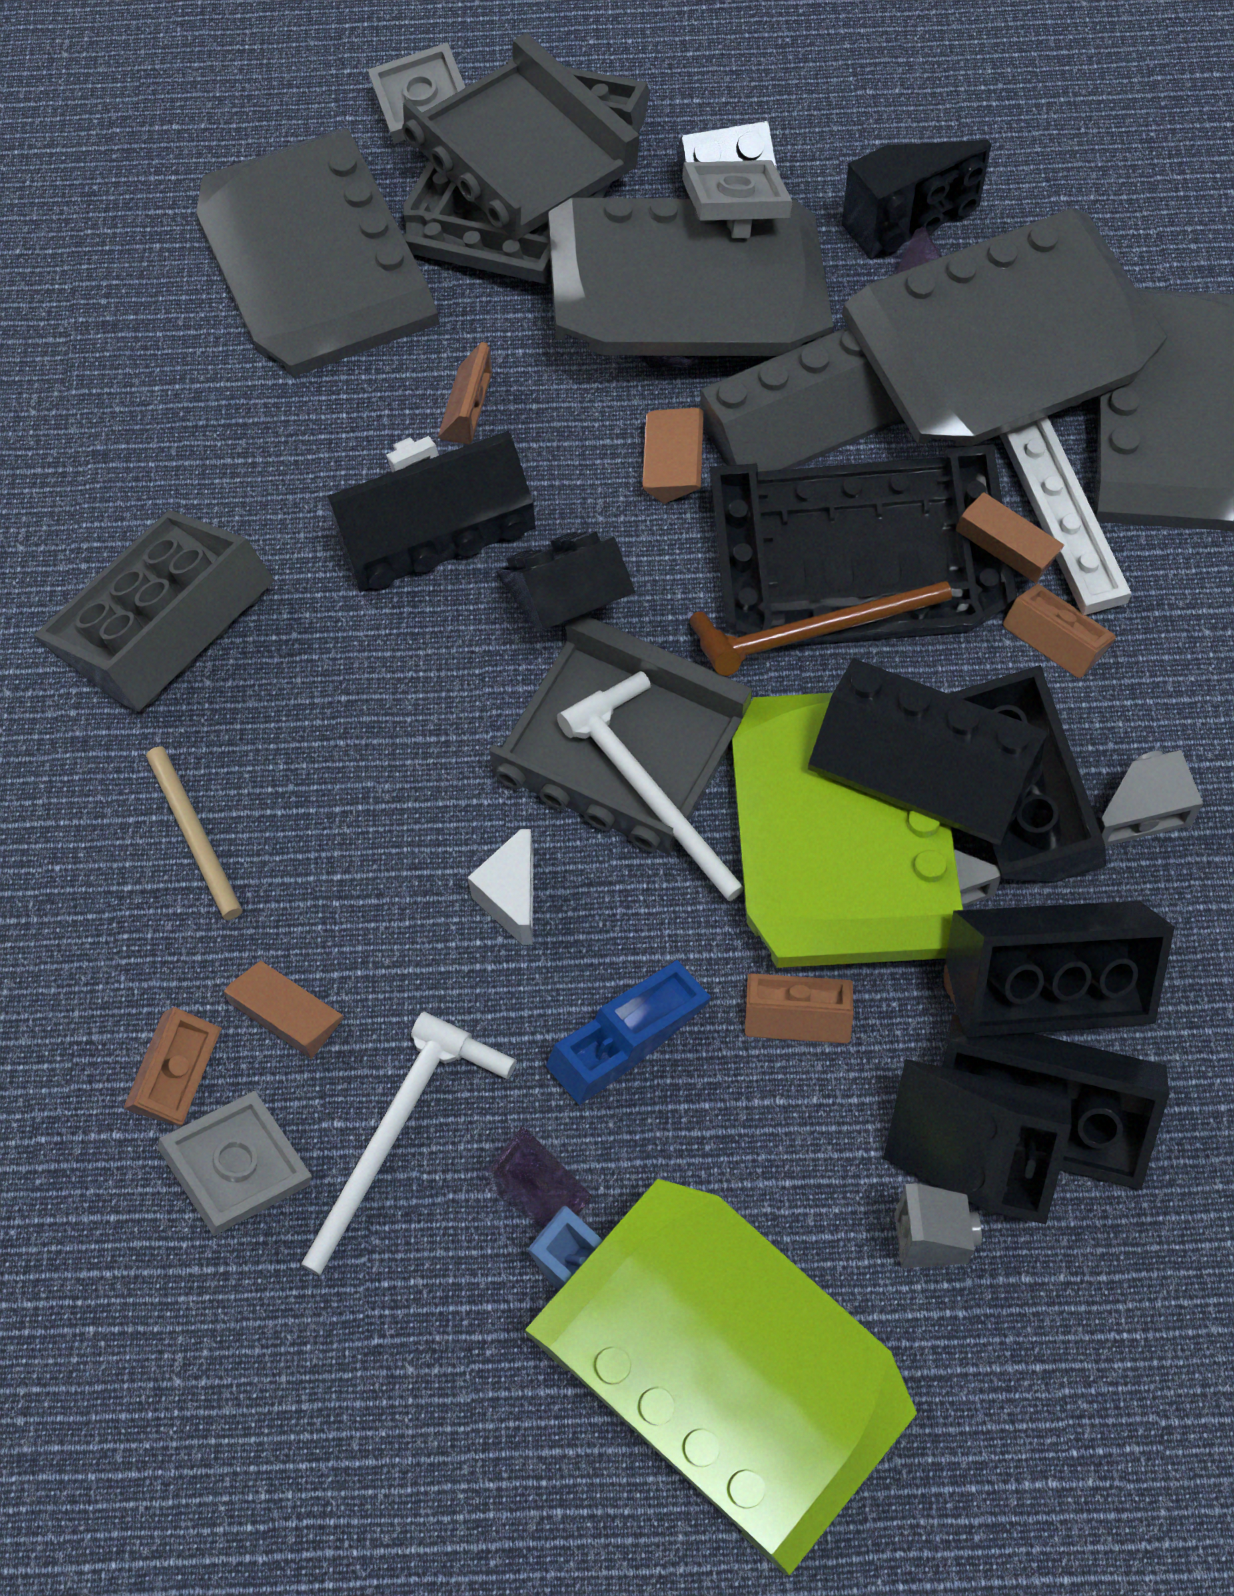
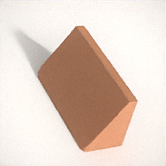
M481 342L458 368L438 434L441 440L470 444L473 441L493 373L488 343Z
M701 408L655 410L646 414L642 485L646 492L663 504L701 488L704 414Z
M985 492L965 510L956 528L957 532L1036 584L1064 547L1063 543Z
M1036 584L1016 598L1003 622L1005 629L1078 678L1088 673L1116 639L1115 634L1088 616L1083 615L1079 610L1040 584Z
M259 961L231 982L224 990L229 1004L310 1059L315 1056L344 1018L342 1014L262 961Z
M748 974L745 1015L746 1036L831 1043H849L851 1040L853 981Z
M176 1007L165 1011L152 1037L125 1102L124 1109L176 1126H182L221 1028Z

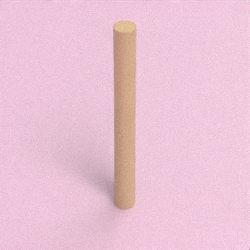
M155 747L146 754L148 762L223 919L231 920L238 917L242 913V908L165 748Z

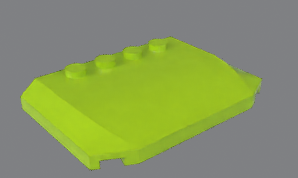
M833 693L753 697L732 738L735 792L746 920L754 935L760 936L770 950L771 959L776 967L946 958L953 910H963L951 826L808 770V763Z
M657 1179L524 1331L565 1371L569 1370L731 1520L742 1531L741 1534L785 1575H791L917 1414L894 1357L887 1347L722 1198L661 1179Z

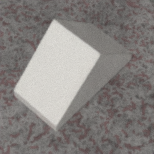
M520 829L468 877L472 899L522 945H533L534 850L531 829Z

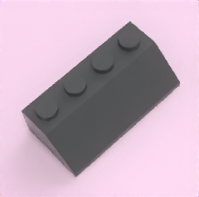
M849 326L701 389L700 408L704 411L703 428L727 466L757 463L758 472L794 469L903 421L902 416Z

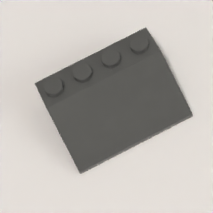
M168 510L37 631L34 636L42 645L112 699L139 712L144 706L154 702L159 697L161 690L178 673L188 669L194 663L196 656L214 639L222 636L236 617L247 607L255 604L261 598L262 592L275 580L247 538Z

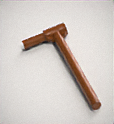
M944 581L738 638L725 635L722 631L717 630L704 612L694 613L690 618V625L699 637L700 647L716 672L722 676H729L739 669L741 662L747 655L949 601L952 599V591L949 583Z

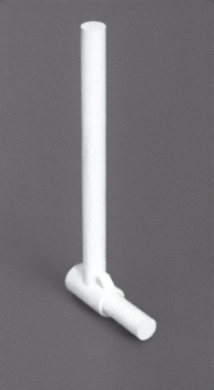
M639 671L605 692L597 691L557 714L559 726L566 736L584 739L591 736L658 818L664 824L673 828V836L728 901L735 899L742 893L744 887L608 726L613 709L651 687L650 681L644 672Z
M422 1012L416 1020L411 1033V1038L414 1039L416 1048L420 1053L302 1261L301 1266L314 1274L321 1275L439 1061L446 1064L464 1058L505 1079H509L515 1069L516 1059L472 1039L471 1033L429 1013Z

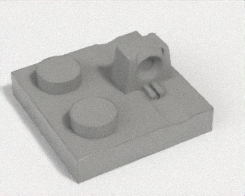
M448 42L368 69L394 144L406 140L402 131V125L404 124L403 102L409 100L421 112H424L465 88Z
M772 160L684 162L682 180L693 206L696 208L699 220H727V228L730 229L732 238H749L752 219L791 217L792 199Z
M256 1091L159 1138L158 1150L213 1236L306 1188L311 1181L312 1175Z

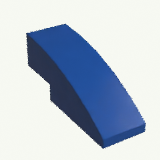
M676 960L600 1007L593 1021L554 1044L546 1067L580 1106L661 1046L710 1002L712 997L684 966Z

